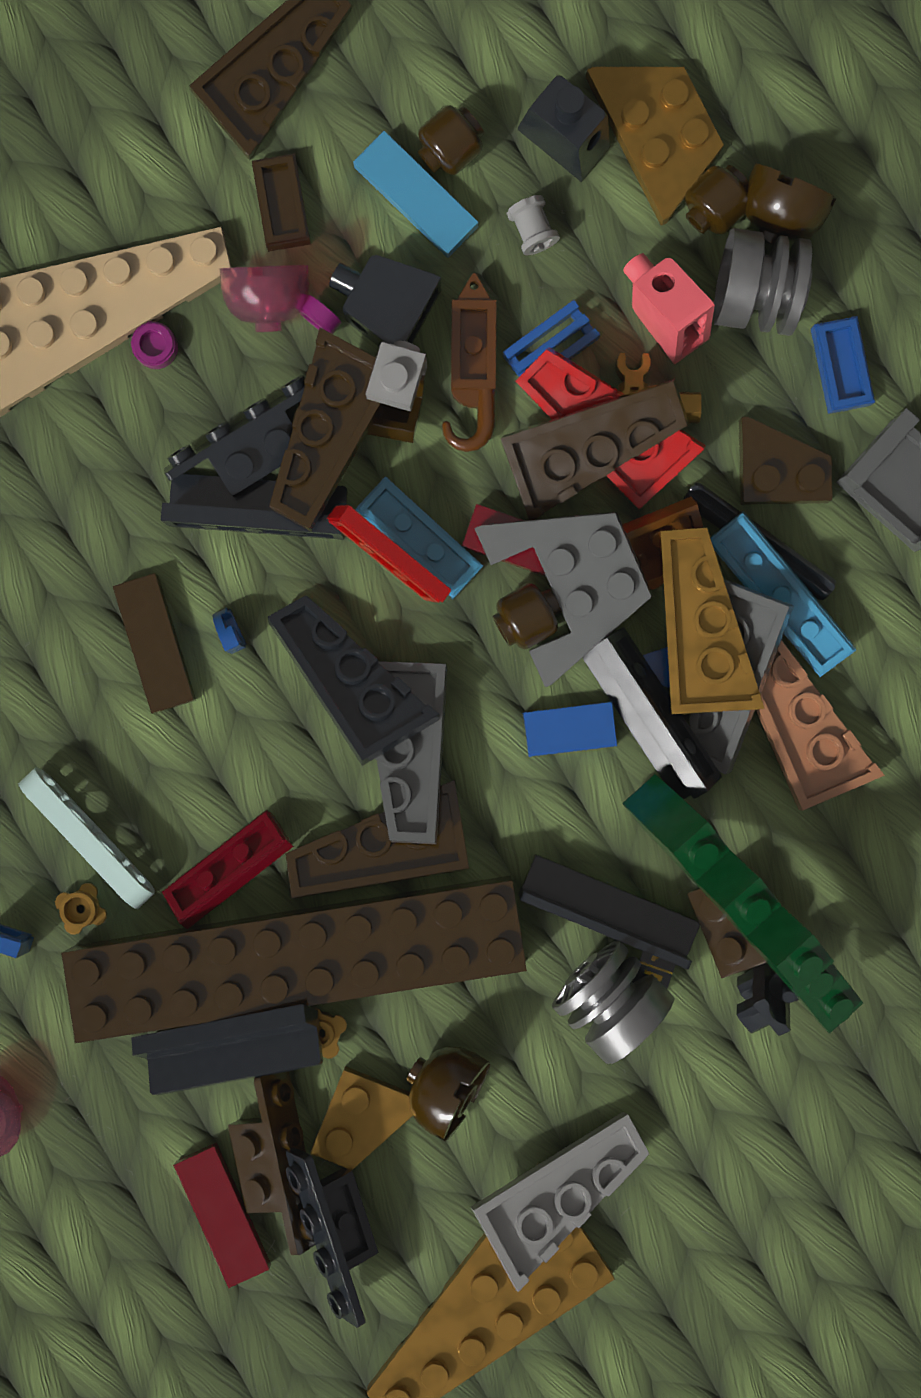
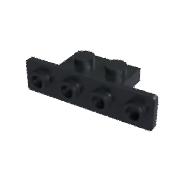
M300 375L281 387L284 395L271 403H268L267 399L263 398L243 411L246 418L235 425L230 426L229 422L226 421L207 432L205 436L208 441L193 450L189 444L171 454L167 458L170 465L164 468V474L168 480L175 479L208 458L233 496L281 467L284 452L288 448L293 430L292 423L285 410L301 401L305 388V376Z
M293 1147L286 1151L290 1165L286 1168V1175L293 1190L299 1194L303 1209L300 1210V1218L306 1231L313 1236L317 1251L313 1253L314 1261L320 1273L327 1279L331 1291L327 1294L329 1306L338 1319L343 1318L356 1328H359L366 1321L349 1270L379 1252L353 1171L344 1167L320 1180L312 1156Z

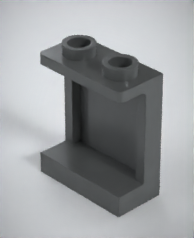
M906 408L893 417L836 483L912 551L916 552L921 550V433L914 428L920 419Z

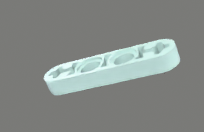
M35 767L18 783L26 797L126 903L135 909H139L155 894L153 886L50 775L42 769Z

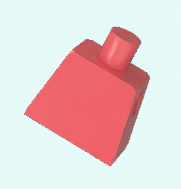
M641 253L626 264L623 272L633 283L632 308L674 365L710 339L715 304L672 258H665L654 266L647 256Z

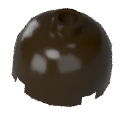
M755 163L746 188L748 199L745 213L748 221L759 228V232H763L766 242L773 245L780 235L788 236L789 241L812 237L825 223L836 198L832 194L795 177L793 179L781 175L779 170Z
M452 1046L436 1050L428 1060L419 1057L407 1077V1081L413 1084L409 1094L411 1113L417 1123L430 1134L447 1142L465 1119L466 1115L463 1113L470 1102L474 1103L489 1073L490 1062L470 1050Z

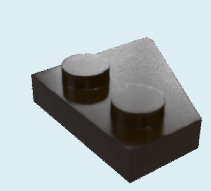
M742 417L739 420L740 505L829 503L832 501V460L830 455L750 417Z

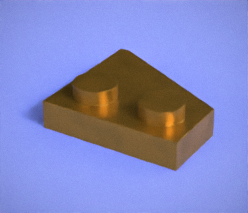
M345 1066L310 1154L353 1170L413 1116L409 1104L410 1092Z

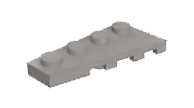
M622 1112L471 1206L473 1213L517 1292L529 1282L528 1277L543 1261L547 1263L559 1250L558 1246L576 1227L580 1228L591 1216L590 1212L605 1196H610L649 1155L645 1144L627 1113Z

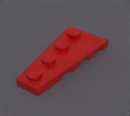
M550 347L515 381L551 419L625 395ZM679 430L639 456H635L617 467L606 476L640 509L699 455L706 445L683 430Z

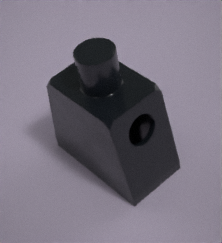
M557 75L535 100L518 126V131L580 182L585 179L610 148L608 116L605 111L584 95L578 87L572 85L560 75Z
M372 255L362 273L343 263H339L332 274L329 287L348 297L343 307L345 320L380 347L381 342L394 345L395 341H405L413 344L441 293V277L379 255Z

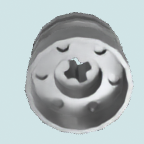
M733 228L726 241L718 274L714 300V325L744 329L753 314V310H758L760 332H770L776 320V329L779 335H793L801 313L806 306L811 287L812 243L810 239H796L789 253L788 236L780 235L777 237L770 255H765L763 232Z
M618 940L610 943L598 953H594L582 962L569 976L564 987L552 1003V1008L560 1016L572 1012L568 1019V1025L572 1029H579L594 1021L585 1037V1041L606 1064H613L636 1049L664 1020L675 1000L673 995L653 974L646 975L632 983L641 963L635 956L624 960L628 949Z

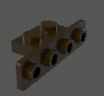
M289 1071L255 1077L254 1086L261 1118L239 1119L229 1124L228 1128L246 1213L281 1212L290 1254L301 1255L315 1246L313 1236L306 1231L301 1221L300 1210L303 1209L299 1194L293 1190L286 1175V1168L290 1166L286 1151L295 1147L306 1152L303 1131L300 1126L294 1099V1089Z

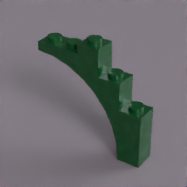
M654 774L622 803L643 830L728 918L829 1034L863 1004V1001L833 964L834 960L816 937L780 904L762 879L728 848L709 822L662 779Z

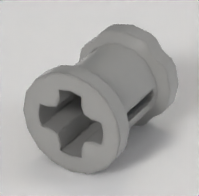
M541 195L525 198L511 206L507 212L508 219L515 221L523 240L521 250L526 256L542 252L556 244L560 239L558 231L551 229L543 210L545 200Z

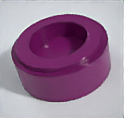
M307 294L297 306L298 312L318 330L322 328L334 334L342 324L332 311L311 295Z
M147 322L135 330L131 339V348L134 356L142 365L150 369H162L170 365L176 358L178 343L176 337L166 325L159 322Z

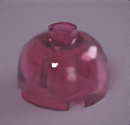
M308 265L219 268L221 290L226 306L230 313L240 321L255 323V332L282 331L281 322L295 319L301 313L302 307L309 296Z

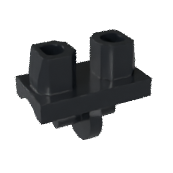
M767 962L760 964L738 976L737 987L745 1001L737 1004L736 1015L750 1033H754L770 1025L778 1036L791 1031L790 1003L799 999Z

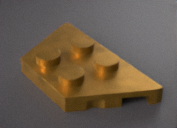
M592 67L587 70L586 79L601 109L607 114L608 122L662 226L670 220L674 211L685 198L687 190L710 167L721 152L724 144L684 67Z

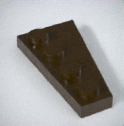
M286 0L189 85L193 95L249 161L350 14L352 4L348 0Z
M319 328L315 342L316 349L312 363L308 367L300 406L295 413L288 448L284 452L269 506L274 512L311 532L384 405L383 403L369 400L366 397L376 357L322 328Z
M674 378L506 434L501 438L528 518L529 520H535L557 504L563 503L577 494L578 491L613 472L617 467L633 457L639 456L686 427L689 422Z
M455 780L440 786L437 844L390 841L385 812L285 853L291 897L293 899L469 870Z

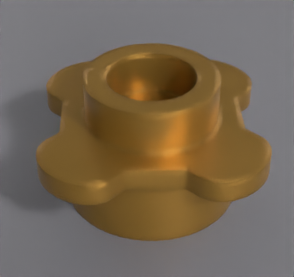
M85 883L76 892L71 894L63 892L57 896L55 905L59 909L60 917L65 923L64 928L68 933L76 935L82 931L83 927L91 924L101 925L105 922L107 911L100 907L96 897L98 889L95 885ZM79 905L85 907L83 913L78 912L77 907Z
M314 1007V1009L318 1010L319 1027L326 1032V1035L321 1037L323 1057L331 1059L339 1052L337 1043L340 1034L346 1030L347 1023L341 1015L333 1016L332 1014L321 1012L319 1008Z

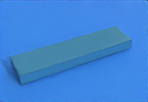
M744 511L710 537L714 550L745 587L794 605L784 634L819 677L856 651L855 645Z

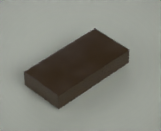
M295 153L253 160L252 167L268 252L311 245Z

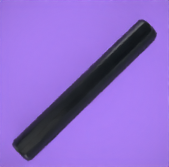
M700 482L694 483L684 496V499L692 497L698 504L700 515L720 529L741 513V511ZM751 519L814 597L818 600H824L832 593L837 584L833 577Z

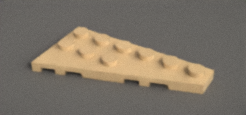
M217 227L0 278V417L10 412L9 408L25 398H33L45 390L44 387L66 373H74L129 339L128 335L135 332L142 324L159 321L163 318L162 315L177 305L184 301L190 302L231 277L233 271L222 228Z

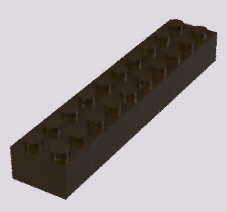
M511 875L192 926L189 929L179 928L79 944L61 953L75 1043L213 1022L301 1004L307 1006L527 971Z

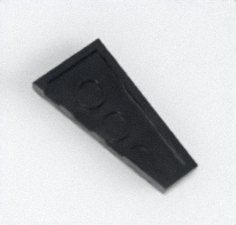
M307 595L268 616L269 625L362 766L439 721L440 714L429 704L425 705L411 692V688L400 678L392 676L378 663V659L366 648L362 649L347 635V631Z

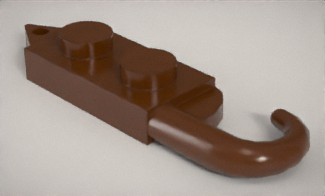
M476 273L471 275L458 299L452 300L451 392L453 398L459 404L477 409V431L472 437L464 439L454 434L450 422L444 421L442 423L443 435L448 444L464 452L476 451L485 446L493 436L495 428L496 300L490 299ZM475 284L478 286V288L476 290H473L470 288V286Z

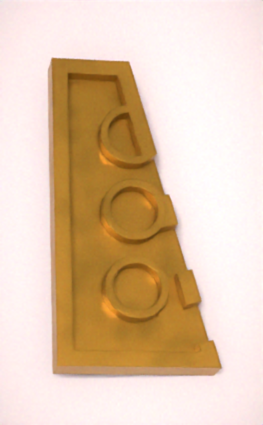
M708 529L661 531L672 714L765 709Z

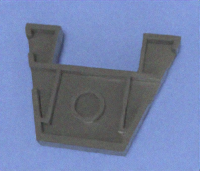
M617 512L497 524L489 523L474 528L490 565L533 547L571 631L529 650L545 687L552 685L653 595Z

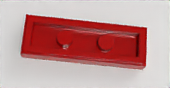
M335 506L327 517L330 524L425 601L443 603L451 592L448 586L351 506Z

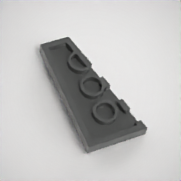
M724 579L761 695L794 605ZM755 710L690 714L689 726L719 772L726 775L732 772Z
M378 662L392 676L400 678L409 686L411 692L425 705L429 704L440 714L439 721L375 758L379 771L380 789L389 839L392 842L437 844L448 667L446 664Z

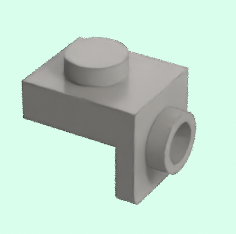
M395 341L394 345L381 342L366 391L367 399L411 411L421 376L425 375L427 370L426 354L420 353L421 350L416 345L405 341Z

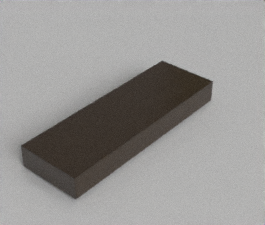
M154 573L112 586L151 713L155 714L196 701L158 575Z

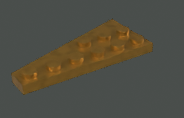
M576 1227L558 1246L559 1250L547 1263L543 1261L528 1277L529 1282L517 1292L484 1233L446 1282L443 1291L434 1303L428 1306L420 1316L417 1325L408 1337L397 1346L368 1384L367 1395L369 1398H441L615 1280L613 1272L583 1227Z

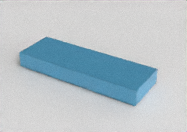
M385 131L353 161L354 168L447 258L478 228V221Z
M384 477L356 508V511L448 586L451 589L449 596L453 600L483 568L479 561L387 477Z

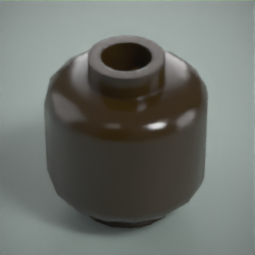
M445 105L420 127L418 135L423 147L418 151V154L434 173L441 168L450 175H456L481 153L483 147L481 137L485 134L484 130L471 112L463 105L458 109L451 105Z
M727 165L725 168L720 166L710 167L686 192L685 201L689 212L686 214L687 220L702 234L707 230L715 234L727 233L746 214L748 199L746 188L749 181L734 166Z
M527 583L500 598L496 605L498 613L493 615L492 618L509 647L516 644L521 649H529L557 631L558 621L555 615L561 613L562 610L550 589L541 592L536 585Z

